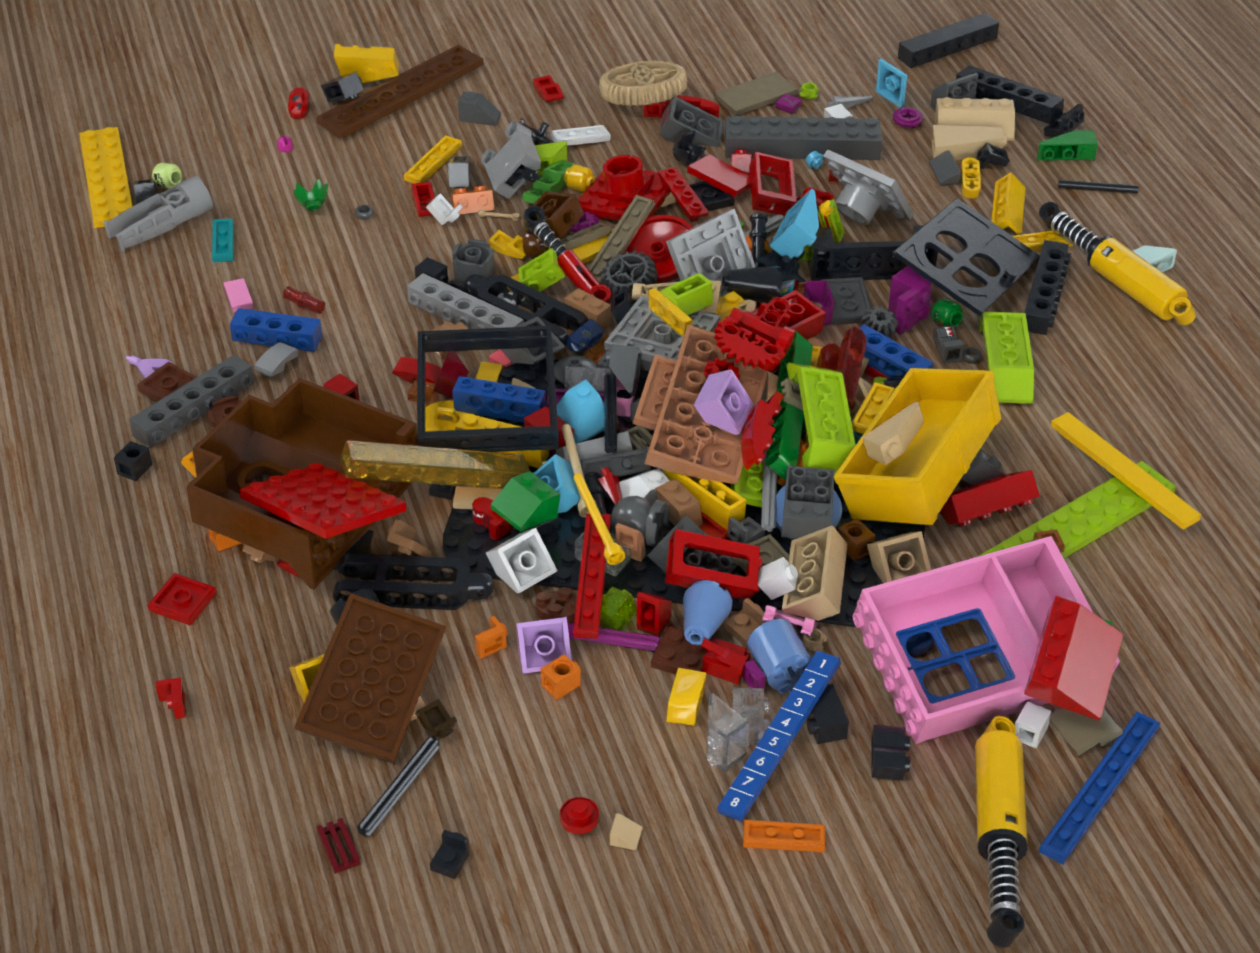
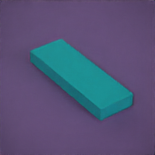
M232 218L213 220V263L234 261V222Z

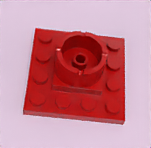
M618 155L604 163L602 173L579 197L578 201L584 213L589 211V214H595L596 217L619 221L636 195L654 200L655 206L648 215V217H652L664 203L670 190L657 172L643 170L640 158L636 156L631 157L630 155Z

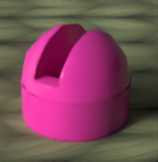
M286 135L283 138L279 137L277 148L280 152H289L293 149L290 137Z

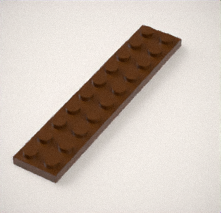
M458 44L399 74V76H395L360 94L358 97L317 116V124L342 139L482 66L483 58Z

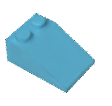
M811 189L787 211L770 244V247L782 257L787 255L790 257V260L794 256L799 257L804 251V247L806 245L811 246L817 239L815 234L819 228L815 190Z

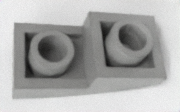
M279 342L258 359L254 364V369L262 372L265 376H274L284 371L285 363L297 357L298 349Z

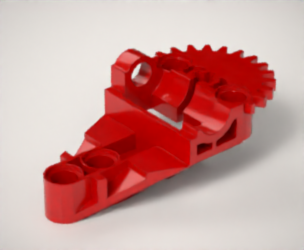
M780 297L773 298L769 304H760L758 312H743L733 308L729 317L726 316L723 322L719 321L714 331V339L717 340L716 346L721 349L720 352H728V359L735 357L736 364L743 361L744 367L750 363L753 369H756L758 365L759 368L765 371L774 370L790 349L796 330L788 327L790 315H788L790 305L788 301Z

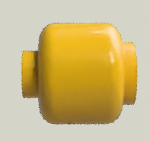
M574 164L566 170L564 181L569 189L585 192L595 181V177H593V172L590 168Z

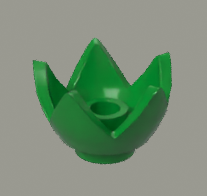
M317 179L311 192H308L301 184L296 183V189L293 190V193L299 204L306 207V210H318L322 208L321 204L327 198L328 184H325L323 187L321 181Z

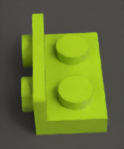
M553 248L518 268L519 282L539 292L565 277V273L558 266L557 253Z

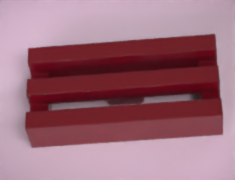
M343 818L337 819L336 824H333L332 821L328 822L327 827L324 828L322 825L316 826L318 836L334 874L360 865V858ZM340 830L352 860H348L336 831ZM327 834H331L342 860L341 864L337 863L326 837Z

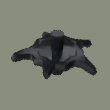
M523 118L520 119V124L532 131L531 138H533L534 145L554 143L551 138L547 137V129L550 126L548 123L543 121L539 129L536 130L528 126Z
M774 249L765 257H755V262L764 267L780 266L781 269L778 272H782V281L796 279L798 283L806 282L797 273L800 267L798 260L805 255V251L799 257L794 256L791 260L787 255L782 257Z

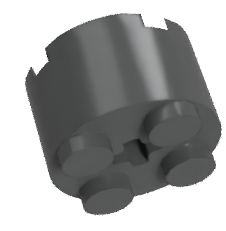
M472 239L468 240L467 244L462 245L461 242L453 248V273L457 283L465 284L466 279L472 275H479L486 279L494 276V250L490 248L489 243Z

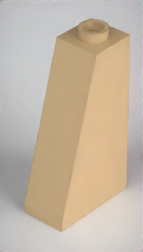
M933 125L931 145L933 158L948 150L955 161L968 157L976 158L978 151L986 143L1003 149V146L1006 147L1007 135L1003 134V127Z

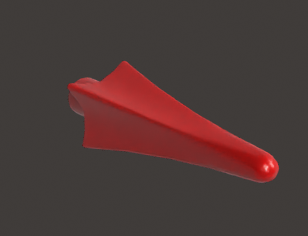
M606 467L600 471L602 478H599L598 481L615 505L619 500L623 499L619 478L613 475L612 471L610 472V469Z

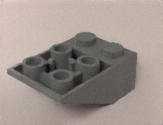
M787 466L781 537L800 538L831 526L834 491L833 476L835 475V470Z
M687 515L647 555L665 573L669 538L676 529L707 535ZM684 547L683 562L686 565L729 574L738 566L730 556Z

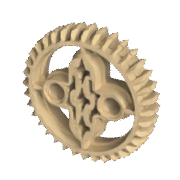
M657 60L622 64L604 73L599 80V89L603 99L612 104H622L623 106L651 105L653 103L665 102L666 100H671L674 96L681 95L687 86V76L682 66L673 62L670 63L669 61Z

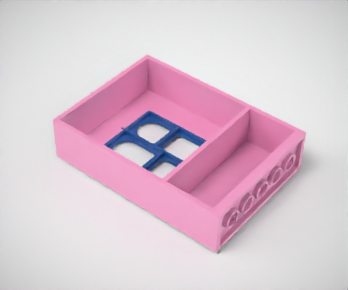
M1052 536L862 589L853 613V622L857 628H860L863 634L864 645L867 649H870L873 655L874 666L877 670H880L885 689L891 693L894 699V707L897 713L902 715L905 730L909 736H912L915 744L992 721L996 716L1005 717L1021 712L1027 701L1039 706L1048 704L1047 702L1024 695L1048 610L1055 596H1059L1079 603L1093 612ZM969 619L978 620L988 642L958 652L951 651L941 632V628ZM928 632L932 635L941 656L928 661L916 660L907 652L906 642L914 635ZM988 653H994L1006 677L982 684L978 680L969 660ZM1118 656L1115 663L1114 671L1120 662ZM956 663L961 667L970 685L969 689L947 696H936L927 691L924 687L923 679L925 674L931 670Z

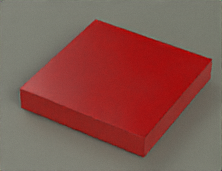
M174 573L148 603V611L191 626L217 594L216 587Z

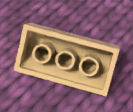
M937 98L935 125L1003 127V134L1007 135V141H1014V102L1008 99Z
M833 525L791 541L789 563L795 566L798 577L796 589L784 594L782 605L784 613L818 621L840 613L847 543Z

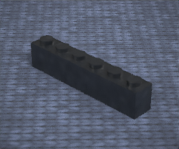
M987 13L899 42L898 59L909 68H914L991 41L998 36L999 22Z

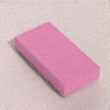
M244 278L223 282L233 313H236L238 308L254 309Z

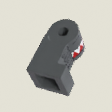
M953 326L934 328L933 340L943 364L961 362L964 343L961 339L958 340ZM948 352H952L955 354V356L949 357L947 356Z

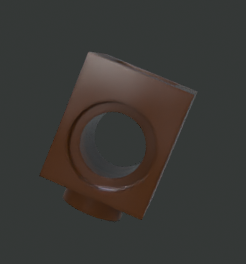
M855 519L838 528V533L847 543L846 554L853 561H857L869 554L867 544L875 542V534L860 520Z

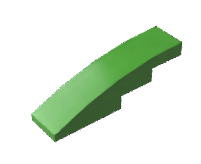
M560 160L544 168L543 176L540 177L539 181L536 180L533 183L532 189L523 193L522 200L534 204L545 191L559 192L566 185L564 181L566 170L569 167L571 168L574 163Z

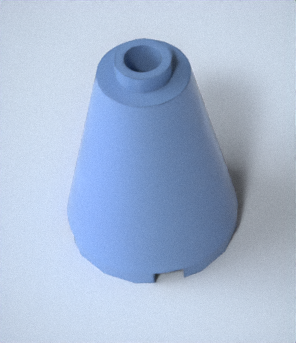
M709 580L696 581L684 594V636L693 645H701L704 639L709 640L731 612V595L727 590L724 591L720 588V584Z

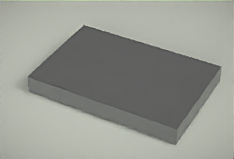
M863 278L821 280L829 283L835 304L831 324L861 323L866 309H871Z

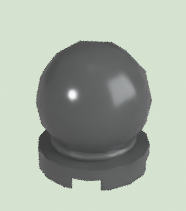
M627 496L619 500L613 507L611 513L612 529L616 533L617 523L636 529L642 533L644 540L646 539L647 546L655 548L664 538L660 535L663 525L668 526L670 507L666 505V501L656 500L652 505L649 500L640 496Z

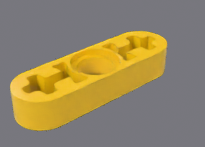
M971 157L963 159L961 165L962 195L969 199L979 197L981 189L980 162Z

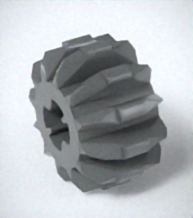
M873 305L871 309H866L864 312L861 326L866 325L886 337H892L895 329H897L898 320L895 319L896 313H891L890 308L883 309L882 305L877 308Z

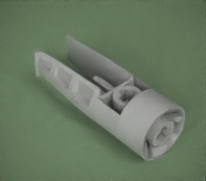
M193 176L161 194H156L138 203L109 222L104 221L103 223L108 238L117 237L121 252H125L126 248L174 229L177 225L213 209V202L201 179Z

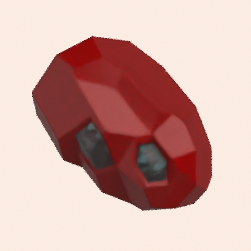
M296 87L289 95L288 112L291 118L302 119L309 112L310 92L305 88Z

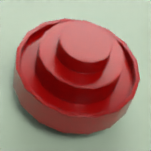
M574 797L563 803L560 809V823L570 833L585 834L591 832L599 822V808L591 799Z

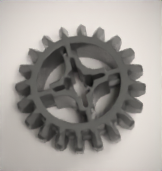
M636 250L632 253L626 251L624 255L619 253L617 258L611 257V262H606V268L602 269L601 280L603 285L610 289L611 297L626 287L632 291L634 283L645 285L657 284L658 272L655 263L649 255L646 256L643 252L638 254Z

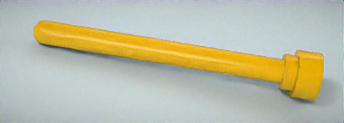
M576 473L573 479L605 545L604 556L606 561L610 565L619 564L626 556L621 545L614 543L582 474Z

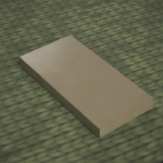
M774 72L716 92L715 99L734 116H739L776 103L784 94L796 96L798 89L779 73Z

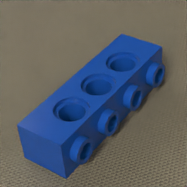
M238 308L230 322L232 341L274 346L281 342L298 350L315 352L322 338L321 320L315 318Z
M862 325L850 334L847 339L846 353L848 350H855L869 359L868 366L888 377L891 375H906L910 368L933 369L934 362L866 325Z
M459 376L452 390L455 411L524 422L526 416L546 406V390Z

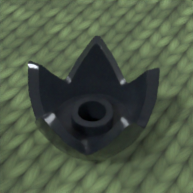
M695 130L682 133L677 138L673 148V155L676 160L686 164H692L700 160L697 158L703 154L706 147L692 144Z

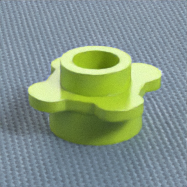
M804 83L801 87L802 92L799 95L806 99L817 98L819 88L814 83Z

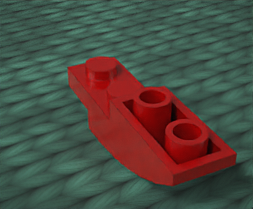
M778 391L767 402L760 399L750 411L745 421L741 450L744 468L747 470L754 463L756 465L760 464L766 455L763 451H766L774 441L771 438L775 431V428L771 426L774 422L772 416L775 417L781 410L780 402L784 397Z

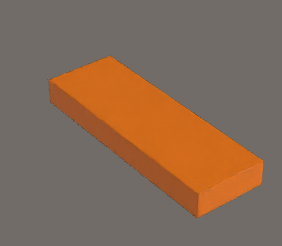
M744 820L743 847L825 852V825Z

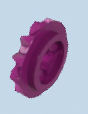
M906 107L896 110L893 113V120L901 128H916V126L922 124L923 114L914 108Z
M587 211L571 227L570 231L576 233L598 224L599 218L595 214H589V211Z

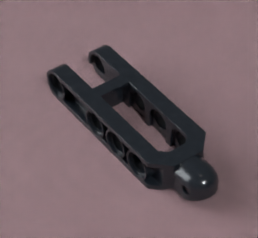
M472 275L465 281V291L467 294L522 318L524 322L538 316L546 326H551V332L559 338L564 346L567 345L569 336L562 328L575 331L588 321L586 315L581 311L506 275L490 276L487 279L479 275ZM508 287L513 292V295L508 294L510 292ZM503 293L505 298L511 301L514 300L516 302V305L525 307L529 309L530 312L521 309L497 296Z
M345 554L340 558L339 574L351 578H360L361 580L375 581H338L334 586L333 599L337 602L342 598L343 602L348 600L349 595H343L340 591L352 593L370 588L377 595L379 603L392 608L456 610L463 606L468 599L482 600L488 597L493 592L494 582L488 573L470 572V567L460 558ZM352 564L355 565L357 568L350 569L347 568L345 565ZM400 566L403 567L405 570L398 571L395 570L393 567ZM424 567L427 568L429 571L423 572L419 571L417 568ZM449 568L453 570V572L447 573L443 572L441 569ZM390 579L409 580V582H414V580L433 581V583H438V581H449L453 583L433 584L385 581H390ZM482 591L484 594L480 595L477 592ZM389 593H397L400 596L392 597ZM413 594H422L425 597L416 598ZM438 595H446L449 598L441 599Z

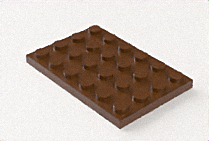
M350 593L299 714L295 730L394 764L442 641L446 626Z

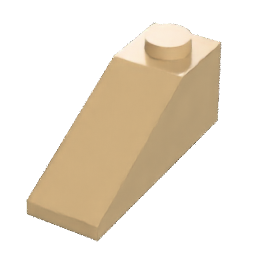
M915 401L862 437L868 457L887 465L905 452L924 423L918 402Z

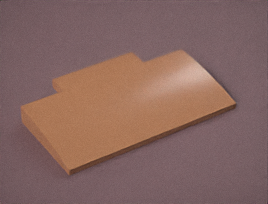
M688 325L677 361L654 355L632 424L654 430L644 464L691 477L738 484L743 466L741 441L744 425L740 434L734 435L706 423L700 413L697 412L694 403L707 380L704 376V368L709 360L713 361L715 358H718L720 361L726 359L728 363L734 362V367L739 368V374L741 375L739 382L754 403L752 409L761 399L768 371L762 370L758 365L756 369H753L750 363L744 367L743 361L736 364L735 357L728 359V352H720L721 349L716 346L717 340L714 339L715 333Z

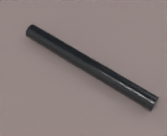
M1058 180V188L1138 193L1139 189L1138 185Z

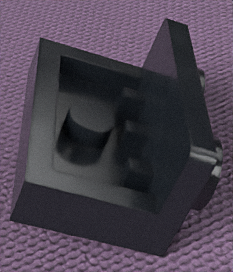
M1077 104L1067 113H1063L1052 124L1044 128V135L1054 138L1072 132L1085 121L1082 104Z

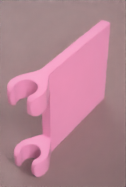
M766 605L765 614L762 618L764 622L774 618L788 620L790 623L803 626L801 633L811 636L813 629L818 626V622H815L813 619L784 613L769 605Z

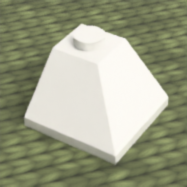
M658 468L620 481L622 498L640 496L649 500L653 505L657 500L655 488L665 484L669 479Z

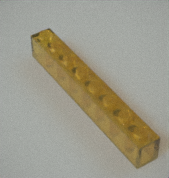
M348 440L340 457L345 477L357 479L503 489L512 477L529 472L528 465L522 454Z

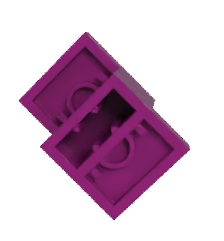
M909 266L892 276L888 308H890L892 313H896L895 319L898 320V325L895 332L900 335L928 316L929 302L932 295V283Z

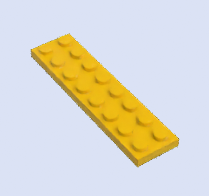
M118 127L87 130L79 133L94 228L105 227L104 221L109 222L114 217L133 207Z

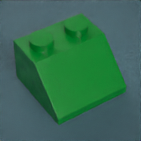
M529 471L512 477L491 503L490 508L522 532L557 518L560 493Z

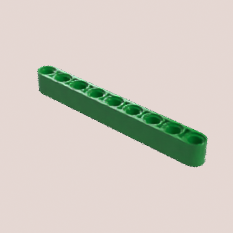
M797 331L795 332L790 349L780 362L776 391L781 394L782 389H784L781 386V382L787 378L789 379L788 362L807 366L811 365L813 345ZM782 399L780 402L781 410L775 417L772 416L774 422L771 426L775 428V431L771 438L774 441L767 449L765 465L783 480H786L787 466L797 467L804 411Z

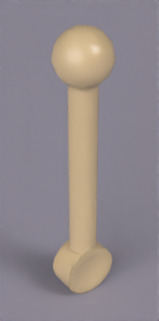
M483 209L478 212L480 217L512 218L514 221L520 219V214L493 213L486 212Z

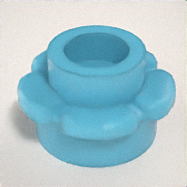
M817 151L811 152L805 160L809 165L808 168H819L823 163V154Z

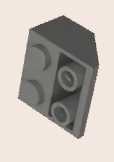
M973 73L933 89L930 106L936 110L937 98L975 99L979 74Z

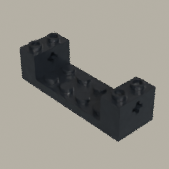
M924 225L913 226L912 235L915 234ZM818 228L815 234L817 239L808 249V267L811 281L862 277L863 280H892V276L907 267L906 264L892 255V252L905 241L834 243L831 228ZM925 246L924 250L928 261L936 267L938 252L929 246Z

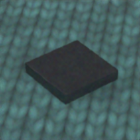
M705 181L689 184L708 211L734 206L735 200L732 195Z

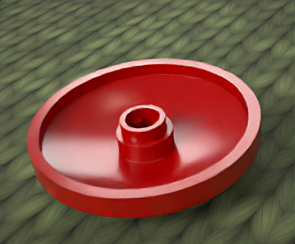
M658 215L648 217L626 251L632 253L636 250L638 254L643 252L646 256L649 255L655 263L658 272L657 284L672 281L678 278L679 275L666 241L693 227L684 219L676 216Z

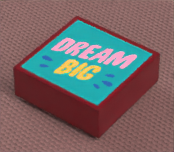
M796 279L782 281L780 296L776 295V297L781 298L795 290L797 291L798 281Z

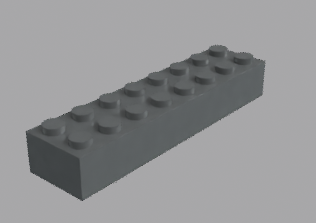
M726 116L725 158H731V153H735V149H747V153H751V158H753L755 152L786 159H806L813 151H817L824 156L828 149L850 160H880L882 147L880 119H859L853 117L797 118L794 116Z

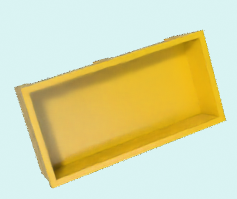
M909 369L862 437L915 401L920 405L924 423L905 452L887 465L868 457L863 438H860L833 476L840 488L852 519L923 525L934 524L938 513L962 476L969 470L971 462L995 425H998L1001 420L993 371Z

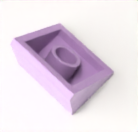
M567 617L516 623L517 648L523 674L539 672L542 667L563 654L572 661Z

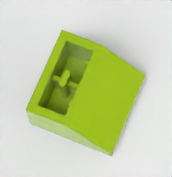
M701 273L659 291L686 315H690L713 304V284Z

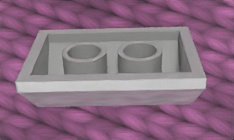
M628 431L618 433L616 453L633 450ZM605 437L575 444L580 460L613 454L605 452ZM566 446L556 449V454L571 463Z

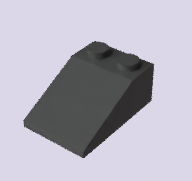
M674 96L663 112L659 135L675 143L682 133L695 130L692 144L719 147L724 121Z

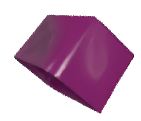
M827 281L805 282L803 296L811 302H818L822 305L821 309L826 312L823 326L831 325L835 304L829 283Z

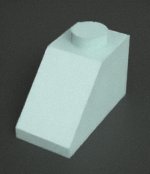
M1144 245L1133 250V252L1161 272H1164L1174 266L1177 250Z

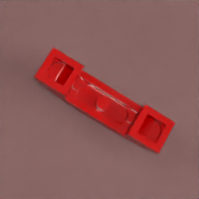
M677 95V98L719 118L718 104L698 97ZM671 100L659 102L658 104L643 105V117L662 118L663 112Z

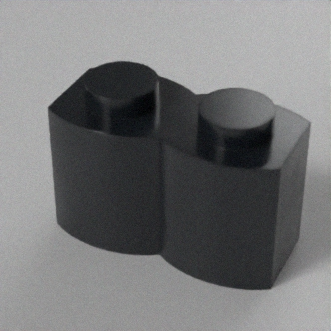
M873 725L871 738V778L903 780L904 773L910 771V757L906 756V751H909L910 736L906 735L905 727Z

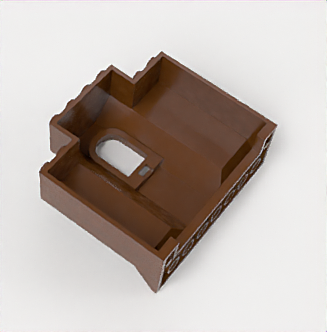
M298 378L279 398L275 399L273 404L248 395L192 448L197 477L189 482L187 493L193 523L288 562L308 587L314 590L337 566L340 558L376 522L325 539L241 499L239 489L248 487L247 481L258 475L282 476L288 474L291 470L304 469L312 463H321L327 468L335 469L343 475L351 476L352 479L365 482L368 486L378 488L386 494L399 498L419 476L417 424Z

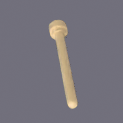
M564 424L562 432L574 475L580 473L584 478L571 427L569 424ZM579 492L580 500L577 507L580 516L586 518V514L590 513Z

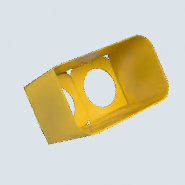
M678 667L668 702L666 722L695 726L705 690L706 672Z

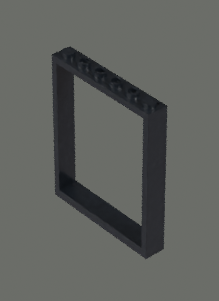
M551 326L418 331L417 442L419 455L559 449ZM545 347L550 426L426 431V352Z

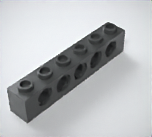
M236 355L229 357L130 418L132 436L148 448H151L207 413L209 408L211 410L214 407L213 403L217 400L234 396L253 384L252 366Z

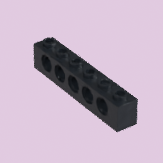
M970 65L956 74V79L973 73L979 74L975 98L1013 100L1015 112L1047 124H1052L1063 115L1064 98Z
M1044 240L1024 311L1026 313L1028 332L1047 335L1048 327L1053 328L1071 258V253H1068L1069 244Z

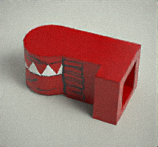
M479 497L472 503L473 521L488 528L490 537L498 541L511 532L513 526L490 508L493 500L487 497Z

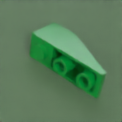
M1072 131L1039 142L1037 161L1095 160L1098 142L1094 131Z

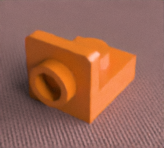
M495 616L489 618V630L475 635L476 654L480 659L507 647L506 636H508V630L503 622L500 623Z

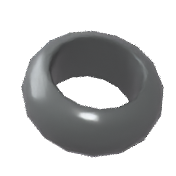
M368 205L358 206L355 210L356 217L362 220L371 218L374 213L373 208Z
M975 347L964 349L963 360L965 362L976 363L981 359L979 349Z

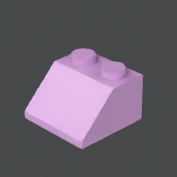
M732 369L710 374L694 403L697 412L700 413L706 423L734 435L740 434L754 405Z

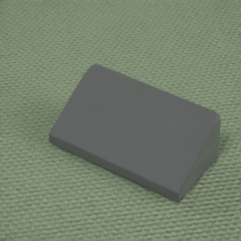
M949 150L929 161V165L940 186L959 184L960 169Z

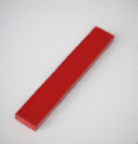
M586 514L573 637L599 639L607 561L604 556L605 545L590 514ZM601 514L610 533L611 514Z

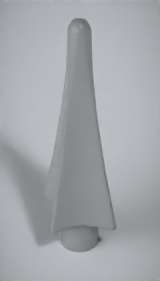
M833 96V101L828 102L827 107L842 104L848 109L872 100L873 96Z

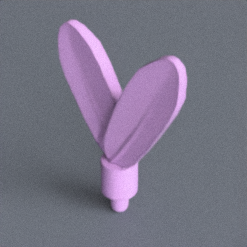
M134 355L131 357L126 356L130 364L137 366L144 378L155 372L153 369L157 370L167 362H171L167 359L141 360V358Z

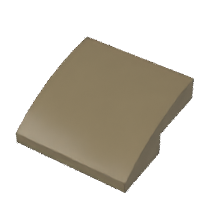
M1064 708L1058 709L1050 716L1051 724L1077 756H1080L1097 744L1104 747L1124 734L1105 709H1103L1100 721Z

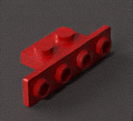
M677 168L659 170V177L673 194L676 203L690 222H695L700 217L708 216L709 211Z

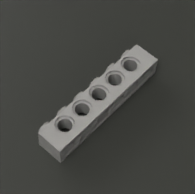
M424 273L407 285L408 303L453 324L461 322L469 329L516 327L524 323V319Z

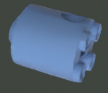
M773 619L763 623L753 631L747 642L748 649L758 667L766 676L768 684L780 694L788 693L796 685L812 659L793 625L785 619Z

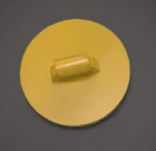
M449 400L430 404L426 407V431L455 430L456 424L465 412L455 411L453 401Z

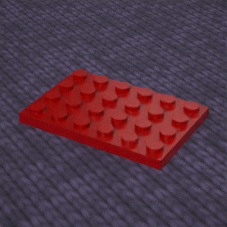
M312 463L307 468L294 469L282 476H271L269 480L263 482H252L248 487L239 489L241 499L325 539L406 511L405 501L396 498L394 495L386 494L378 488L368 486L365 482L352 479L351 476L343 475L335 469L327 468L321 463Z

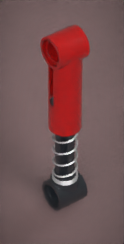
M537 206L528 207L524 212L525 232L538 236L539 240L544 241L545 247L554 249L557 253L558 266L576 288L610 304V289L600 284L573 250L565 249V244L562 245L560 238H556L554 231H550L543 209Z

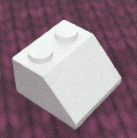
M536 528L523 531L486 552L495 573L517 594L558 571Z

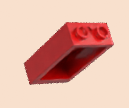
M755 152L749 167L752 209L775 215L779 214L785 217L787 211L797 203L793 160ZM761 175L777 178L779 193L762 190Z
M676 529L669 538L665 583L689 588L696 581L709 580L720 584L719 587L724 591L727 590L731 597L751 599L760 589L758 586V571L762 566V556H759L760 547ZM684 547L747 560L746 577L686 565L683 562Z

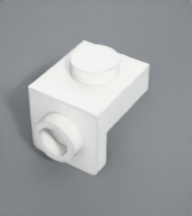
M440 193L426 208L443 225L448 221L450 223L455 221L460 216L458 212L462 206L459 204L453 208Z

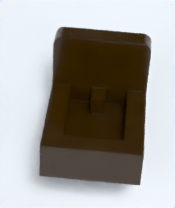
M439 699L417 710L415 713L428 736L432 738L437 736L440 739L445 738L454 731L453 727L457 723L455 717L450 718Z

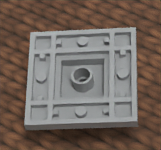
M827 149L823 157L828 163L827 166L833 171L832 174L838 179V184L843 187L842 192L835 201L837 209L853 221L857 220L858 223L863 225H869L878 209L884 212L886 210L891 211L899 219L904 217L911 220L914 212L895 179Z
M735 208L729 209L666 241L680 281L701 273L708 280L721 281L720 297L730 293L725 290V286H722L723 275L727 274L728 270L756 267Z
M640 296L604 342V349H611L612 344L639 347L642 352L641 365L645 371H650L655 354L677 361L683 337L649 309L648 297ZM696 311L688 315L693 320L694 327L710 332L715 331L720 321V316L702 311Z

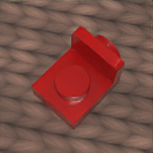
M181 678L156 681L155 687L159 701H167L168 709H173L175 719L185 718V692Z

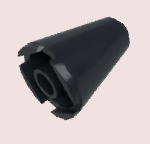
M780 266L728 270L727 274L723 275L722 286H725L727 292L734 291L739 296L759 304H768L776 295L780 296L783 275L782 272H778L781 269Z

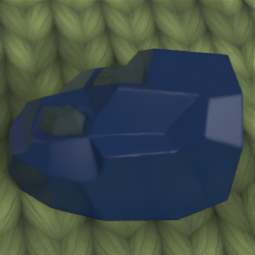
M590 319L569 335L567 347L572 353L584 352L603 337V329L596 321Z

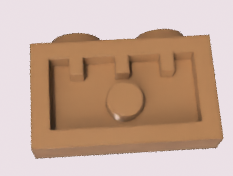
M749 598L743 600V609L724 621V628L748 649L747 642L750 635L756 628L765 623L762 621L765 612L758 604H754Z

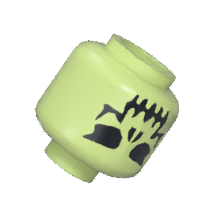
M162 162L154 167L152 179L155 180L156 186L159 188L171 189L181 182L182 173L177 165Z

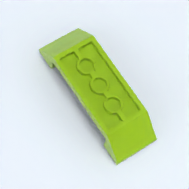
M984 312L981 316H978L979 332H983L988 371L994 372L998 403L1033 404L1034 365L1026 313Z
M788 362L789 379L799 384L809 447L802 456L803 467L835 470L836 474L855 447L843 374L831 369Z

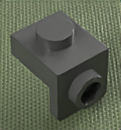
M733 517L728 520V537L732 541L747 544L765 536V530L750 517L740 522Z

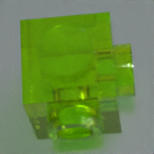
M612 586L603 596L601 621L620 631L637 612L632 594L627 590L623 589L621 591Z

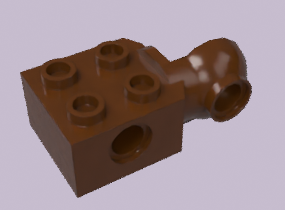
M545 191L532 205L543 209L550 231H554L555 237L560 239L567 234L584 214L576 195L570 193ZM527 232L524 233L522 247L528 258L535 259L548 251L549 247H545L544 241L539 240L538 236L528 234Z

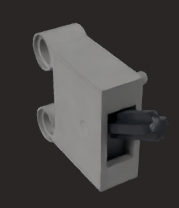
M512 121L507 126L505 134L510 139L498 153L488 149L481 158V164L487 170L494 191L508 199L521 185H526L527 181L534 183L540 179L538 176L539 172L535 171V169L539 170L541 168V160L531 138L532 131L516 121Z

